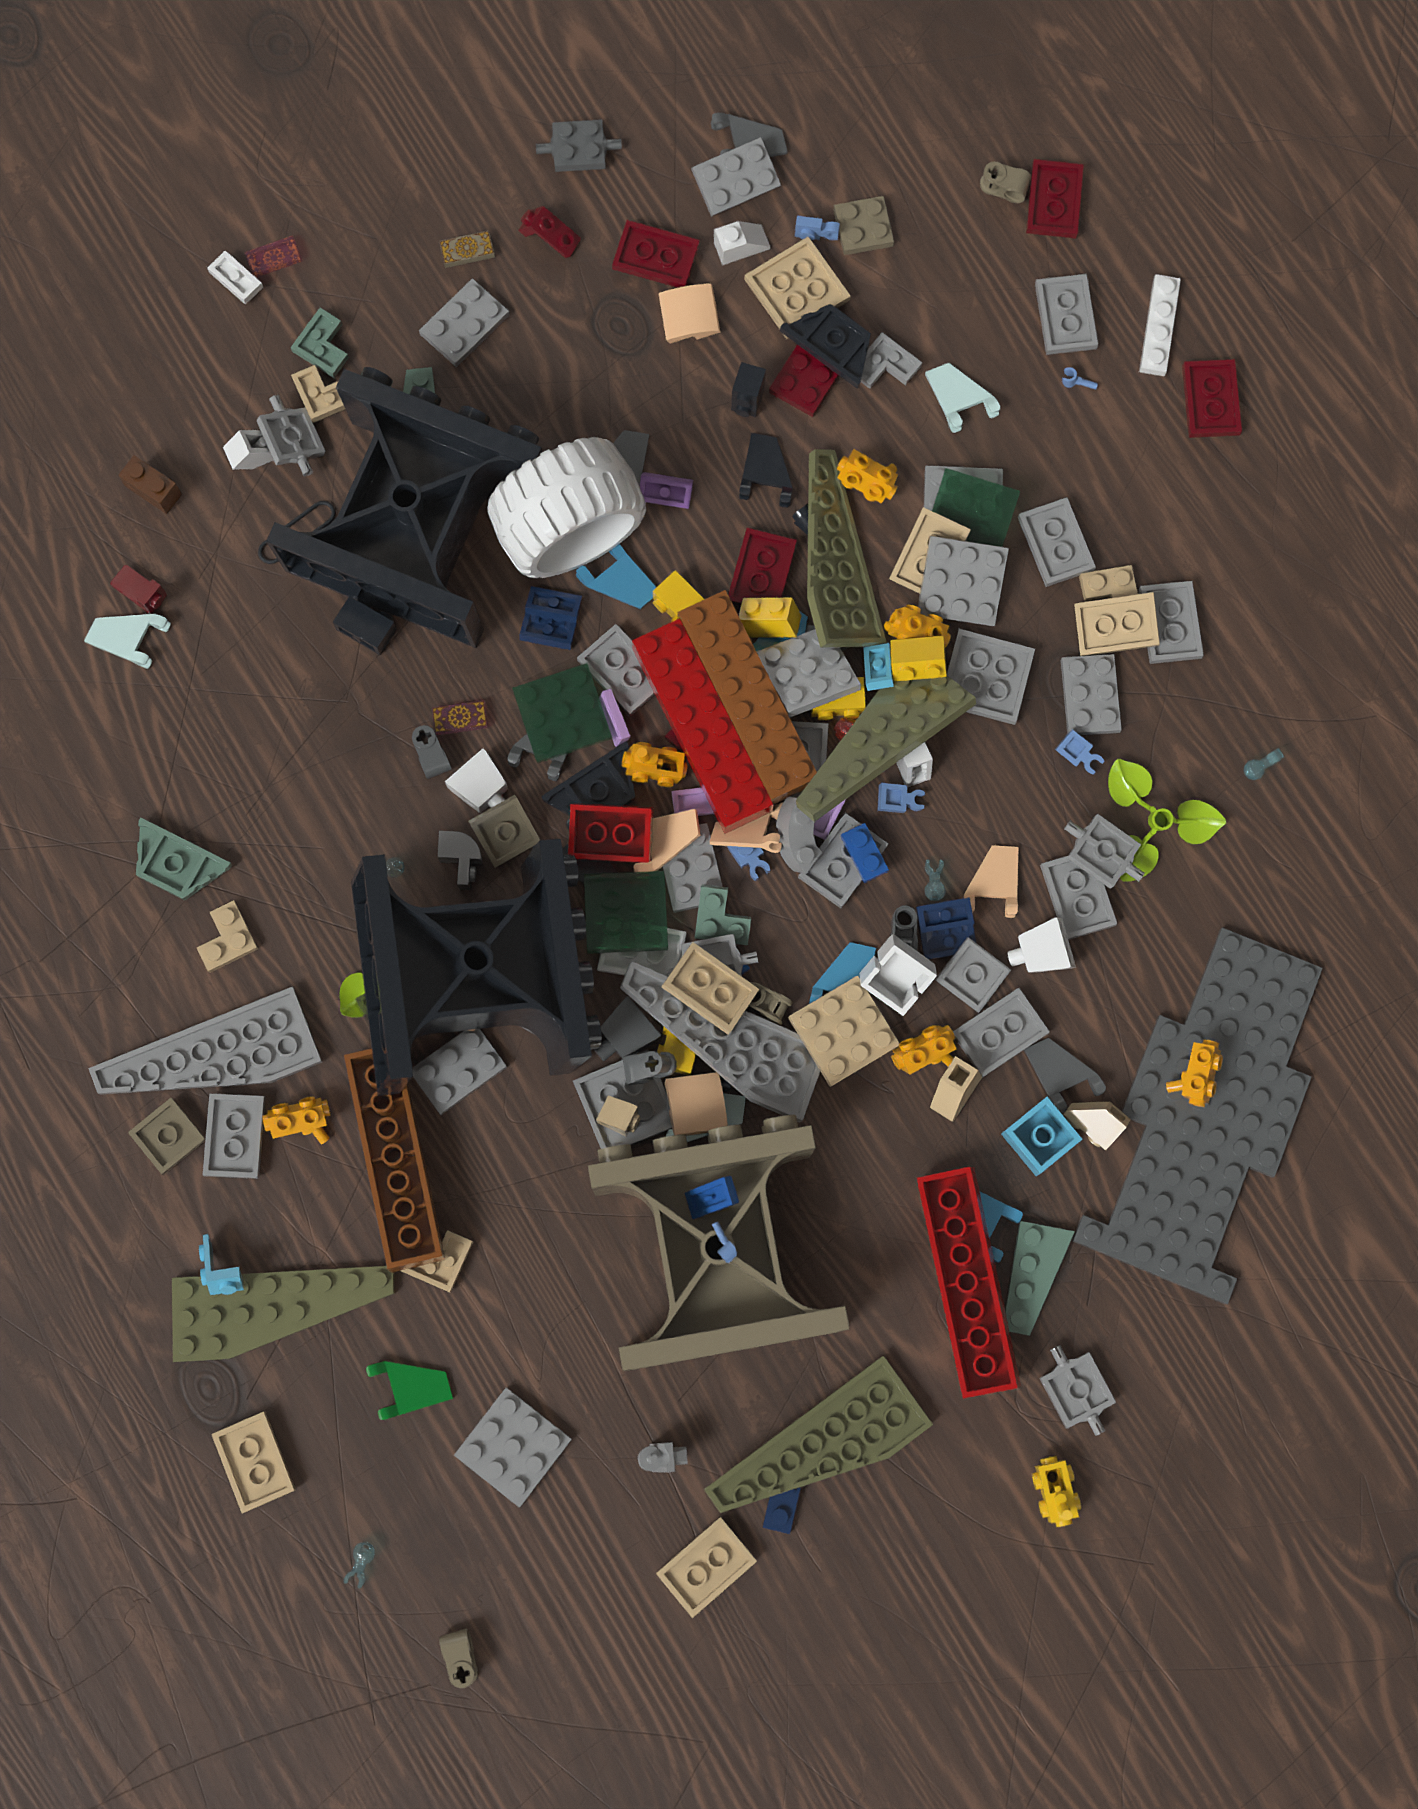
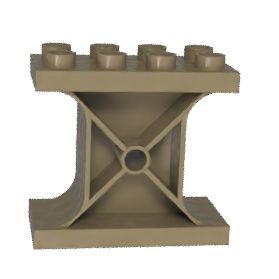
M796 1115L766 1119L763 1121L764 1126L761 1127V1135L744 1138L741 1125L714 1128L708 1130L709 1144L688 1147L686 1135H674L653 1140L655 1154L633 1157L631 1145L629 1144L597 1150L599 1164L588 1165L591 1188L595 1196L612 1193L629 1194L647 1204L654 1215L670 1305L667 1320L657 1334L642 1343L619 1347L623 1371L837 1333L849 1329L845 1306L826 1310L805 1307L789 1296L781 1279L766 1197V1181L781 1165L790 1161L810 1158L815 1149L812 1127L798 1128ZM732 1176L739 1203L692 1220L685 1192L720 1178ZM715 1222H719L726 1238L736 1248L737 1255L729 1263L724 1259L714 1260L705 1251V1247L709 1242L719 1240L712 1226Z

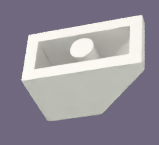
M737 221L714 229V245L722 265L770 249L762 225Z
M239 430L223 447L232 469H254L274 460L261 430Z

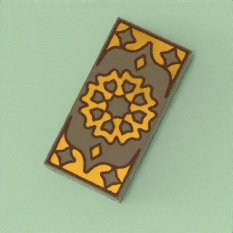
M489 231L439 241L445 268L495 258Z

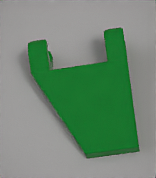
M387 1361L366 1367L369 1377L388 1373L396 1405L378 1410L380 1420L390 1419L453 1399L447 1375L444 1371Z

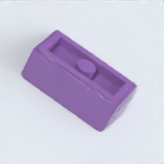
M646 472L641 474L640 490L645 502L689 509L693 480Z

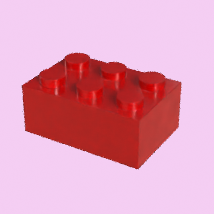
M570 804L568 854H574L576 859L649 863L651 861L653 807Z

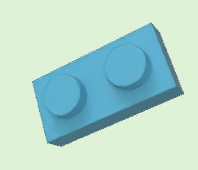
M890 644L863 647L867 691L894 687Z

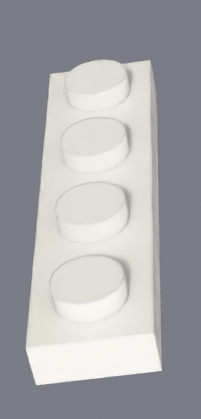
M1156 274L1154 276L1139 370L1141 373L1165 376L1180 278Z

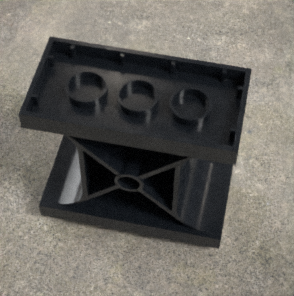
M364 367L361 375L344 369L337 383L336 390L352 424L371 431L374 435L342 508L331 524L314 532H298L274 522L266 542L285 572L347 597L350 596L355 600L361 598L374 608L476 648L484 628L475 605L472 601L448 591L447 583L480 507L491 496L497 485L502 481H506V477L512 471L520 469L526 461H532L541 456L542 448L537 445L539 437L530 430L517 425H510L507 433L488 426L490 418L485 413L470 406H461L458 414L440 407L442 400L438 395L419 386H413L410 394L391 387L393 383L392 378L377 369Z
M561 839L539 840L521 865L524 887L522 896L508 900L436 907L413 906L402 900L395 893L388 881L385 855L362 856L352 878L351 888L377 1096L399 1094L413 1078L410 1055L412 1043L418 1037L428 1034L510 1025L524 1027L533 1032L543 1043L547 1053L550 1076L572 1073L592 1056L591 1049L601 1047L599 1019L597 1015L586 1016L583 997L585 994L593 993L592 967L589 961L578 962L576 941L584 940L586 936L585 916L581 907L571 908L568 887H576L578 884L577 861L574 854L563 855Z

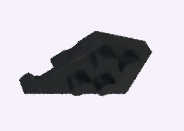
M832 304L821 307L816 312L802 315L801 319L790 324L786 322L780 326L781 333L858 389L860 387L871 336L870 332Z
M627 741L541 796L542 800L570 816V804L573 803L626 806L634 801L635 791L632 776L626 775V768L622 767L623 754L629 750Z

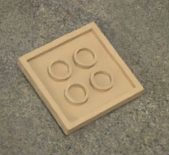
M806 237L747 273L744 279L779 329L782 324L795 322L801 319L802 315L816 312L819 308L828 304L838 308L850 301V294L809 237Z
M859 976L852 978L788 1017L830 1087L898 1047L900 1044L868 991L860 985Z

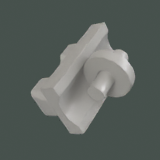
M652 1443L639 1452L638 1463L645 1471L674 1472L675 1465L688 1463L686 1447H673L672 1443Z

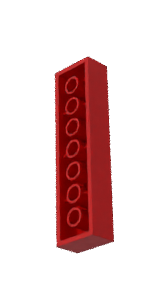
M680 618L632 640L633 652L724 834L771 813L773 803Z
M965 1167L918 1177L917 1182L962 1397L964 1399L1019 1388L1021 1383L975 1168Z

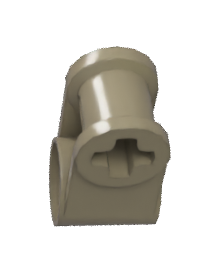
M990 162L984 168L980 187L986 194L1004 198L1013 203H1021L1025 200L1031 175L1026 170L1010 167L999 162Z
M750 982L759 989L760 1000L750 1002L747 1009L760 1015L763 1019L781 1026V1019L788 1006H792L793 1001L759 983ZM777 1004H779V1007L776 1013L774 1014L773 1011L775 1010Z
M463 1629L440 1636V1648L446 1662L451 1683L458 1688L469 1686L476 1680L478 1675L469 1630ZM461 1666L464 1670H469L470 1675L466 1677V1681H464L463 1677L458 1678L457 1676Z

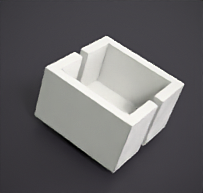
M893 933L878 950V958L873 956L859 973L860 985L902 1016L918 999V992L922 994L937 976L936 967L933 962Z

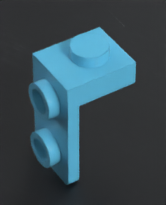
M209 1234L203 1235V1245H199L201 1262L205 1261V1268L200 1269L202 1285H207L210 1295H229L236 1291L244 1290L243 1278L239 1267L214 1271L212 1243Z

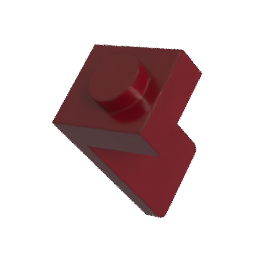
M544 206L533 210L529 209L521 218L522 225L518 230L525 237L537 234L564 258L571 256L581 240L574 231Z
M124 565L110 582L114 589L149 614H152L160 607L167 596L159 583L153 579L151 582L128 565Z

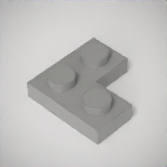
M881 333L868 348L861 383L870 389L886 370L906 385L921 368L922 362L884 333Z

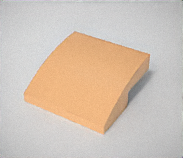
M711 283L684 286L659 293L665 335L669 343L693 336L698 340L720 333L715 296Z
M717 1072L665 1080V1088L670 1106L669 1117L674 1135L708 1133V1130L728 1126L721 1080Z

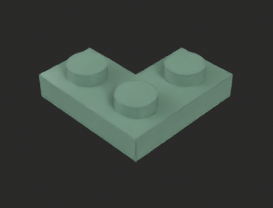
M319 308L291 346L293 353L335 378L348 360L347 353L330 343L342 326L341 320Z
M702 884L695 938L705 940L734 934L735 944L748 945L751 917L725 914L728 888Z

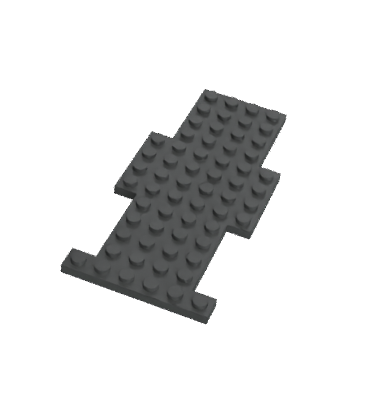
M1225 928L1219 930L1184 1025L1161 1015L1157 1017L1122 1112L1132 1121L1144 1125L1145 1128L1108 1225L1082 1215L1072 1239L1073 1242L1222 1304H1228L1237 1278L1213 1269L1212 1265L1248 1168L1271 1178L1275 1177L1311 1080V1076L1286 1067L1321 974V967ZM1203 1040H1211L1219 1043L1218 1049L1221 1050L1220 1055L1223 1056L1221 1069L1219 1071L1216 1070L1214 1081L1217 1082V1088L1214 1097H1210V1101L1205 1104V1107H1199L1189 1104V1099L1181 1095L1182 1091L1168 1093L1166 1082L1181 1080L1182 1072L1184 1070L1187 1071L1193 1043L1202 1044Z

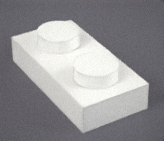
M226 251L207 268L211 275L245 305L263 288L262 283Z

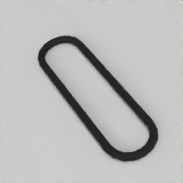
M319 501L285 526L289 528L317 506L327 505L331 509V517L314 530L318 531L333 521L335 509L329 502ZM266 540L262 542L258 549L259 558L267 564L279 562L277 558L267 560L263 557L262 549L267 542Z

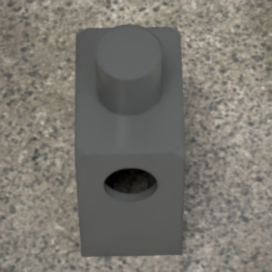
M627 996L602 1024L601 1035L605 1040L601 1043V1047L594 1049V1051L603 1061L607 1060L615 1052L622 1059L625 1056L637 1054L661 1039V1035Z

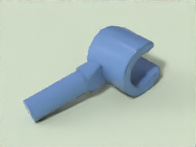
M1068 367L1064 370L1065 375L1073 377L1072 379L1062 378V383L1065 387L1070 388L1077 384L1096 390L1098 383L1078 377L1074 368Z
M715 1222L712 1226L720 1242L724 1245L717 1252L729 1263L737 1255L736 1248L726 1238L719 1222Z

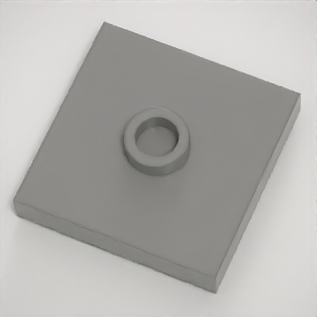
M967 937L935 980L979 1013L1011 969Z

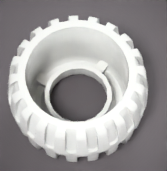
M598 437L576 439L573 443L566 442L560 444L558 448L551 451L546 450L540 453L541 456L534 460H528L523 463L522 467L517 471H512L506 477V481L500 482L491 494L488 501V515L502 548L517 570L523 575L532 578H547L579 568L612 550L630 536L640 525L646 513L645 499L633 470L615 445L609 440Z

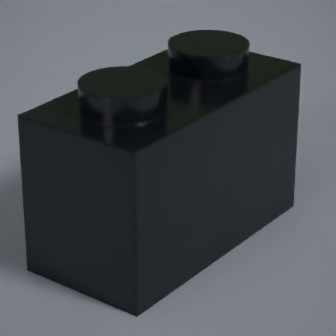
M741 362L732 389L731 410L735 411L739 416L756 417L765 390L766 369Z
M349 596L333 620L335 629L381 655L397 631L393 622L394 618L384 611L379 613L371 609L372 606L361 598L355 600Z

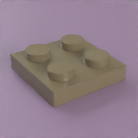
M884 196L834 205L836 222L840 223L839 236L844 255L893 247L894 240Z
M515 795L468 821L494 868L533 847L540 840Z
M173 1098L168 1099L128 1132L162 1175H165L206 1140Z

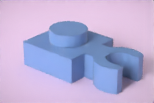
M797 216L795 237H800L801 239L809 237L810 240H820V237H825L829 240H838L840 223H824L819 218Z
M1073 729L1069 731L1055 748L1057 752L1075 766L1082 761L1085 770L1090 774L1095 773L1090 768L1092 760L1096 759L1100 763H1104V759L1101 756L1089 753L1093 745Z
M881 783L879 784L878 811L904 813L906 812V806L913 811H920L924 809V805L916 804L914 798L915 796H924L925 792L923 790H915L907 793V785Z
M727 846L741 869L746 865L750 867V876L754 881L759 879L755 873L756 868H763L767 874L770 872L768 863L759 859L764 854L761 848Z

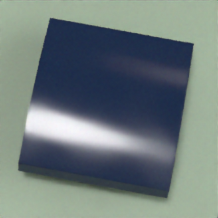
M531 586L519 634L520 641L571 650L582 596Z
M970 897L916 907L922 953L927 959L954 955L967 937L976 943Z

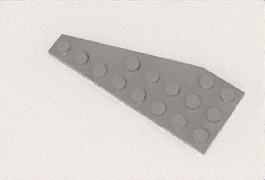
M633 961L630 962L620 989L749 1101L783 1116L796 1115L797 1122L799 1123L803 1121L820 1070L798 1033L744 1011L732 1031L726 1034L663 989L661 986L668 978L667 976Z
M290 987L88 1069L97 1093L102 1095L273 1083L320 1064L322 1059L295 989Z

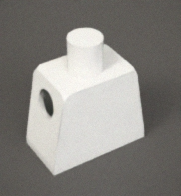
M925 742L896 762L904 784L907 787L931 779L933 759Z
M481 749L445 781L450 791L479 813L489 806L492 808L503 802L505 799L502 797V794L508 789L505 780L484 749Z
M1062 918L1051 919L1019 935L1018 939L1021 948L1008 951V958L1012 967L1025 963L1028 972L1031 973L1076 968Z

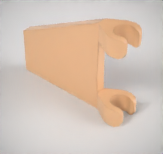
M783 802L774 805L771 813L724 834L719 822H716L709 841L710 845L763 848L773 853L780 852L782 848V843L779 842L780 835L778 833L766 835L771 817L777 820Z
M696 809L653 818L652 861L649 863H636L634 865L635 874L648 876L657 872L701 836Z
M991 846L963 898L970 897L972 913L975 910V897L1006 899L1005 917L1015 918L1018 912V847Z

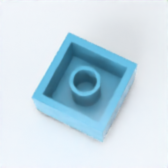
M1048 1097L1044 1098L1001 1133L1035 1176L1041 1174L1082 1140Z

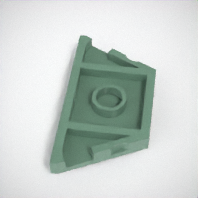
M143 818L139 819L140 834L137 844L138 861L136 864V875L139 878L183 900H187L232 867L230 862Z

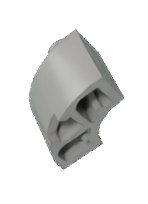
M787 797L780 808L776 822V828H778V834L780 835L779 842L782 843L780 853L786 864L794 872L806 874L822 853L817 847L813 836L815 822L797 808V798Z

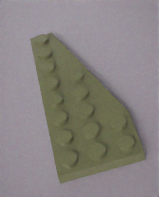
M815 449L809 453L807 599L820 648L867 647L885 644L886 638L846 489L842 485L841 480L837 478L840 471L836 469L839 464L835 450Z
M948 675L941 678L908 681L893 680L894 687L879 689L796 799L797 808L812 821H817L975 706L976 697Z
M387 1266L241 1274L244 1290L236 1291L229 1295H210L207 1285H202L201 1276L172 1278L173 1362L232 1359L331 1318L395 1294L394 1272L391 1273Z
M882 1356L703 1490L718 1511L722 1513L888 1459L933 1424L888 1361Z

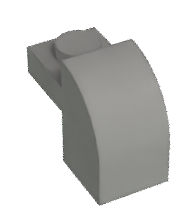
M439 831L438 859L440 863H459L457 885L460 890H470L471 882L476 881V867L472 866V864H483L478 845L470 836L464 833Z

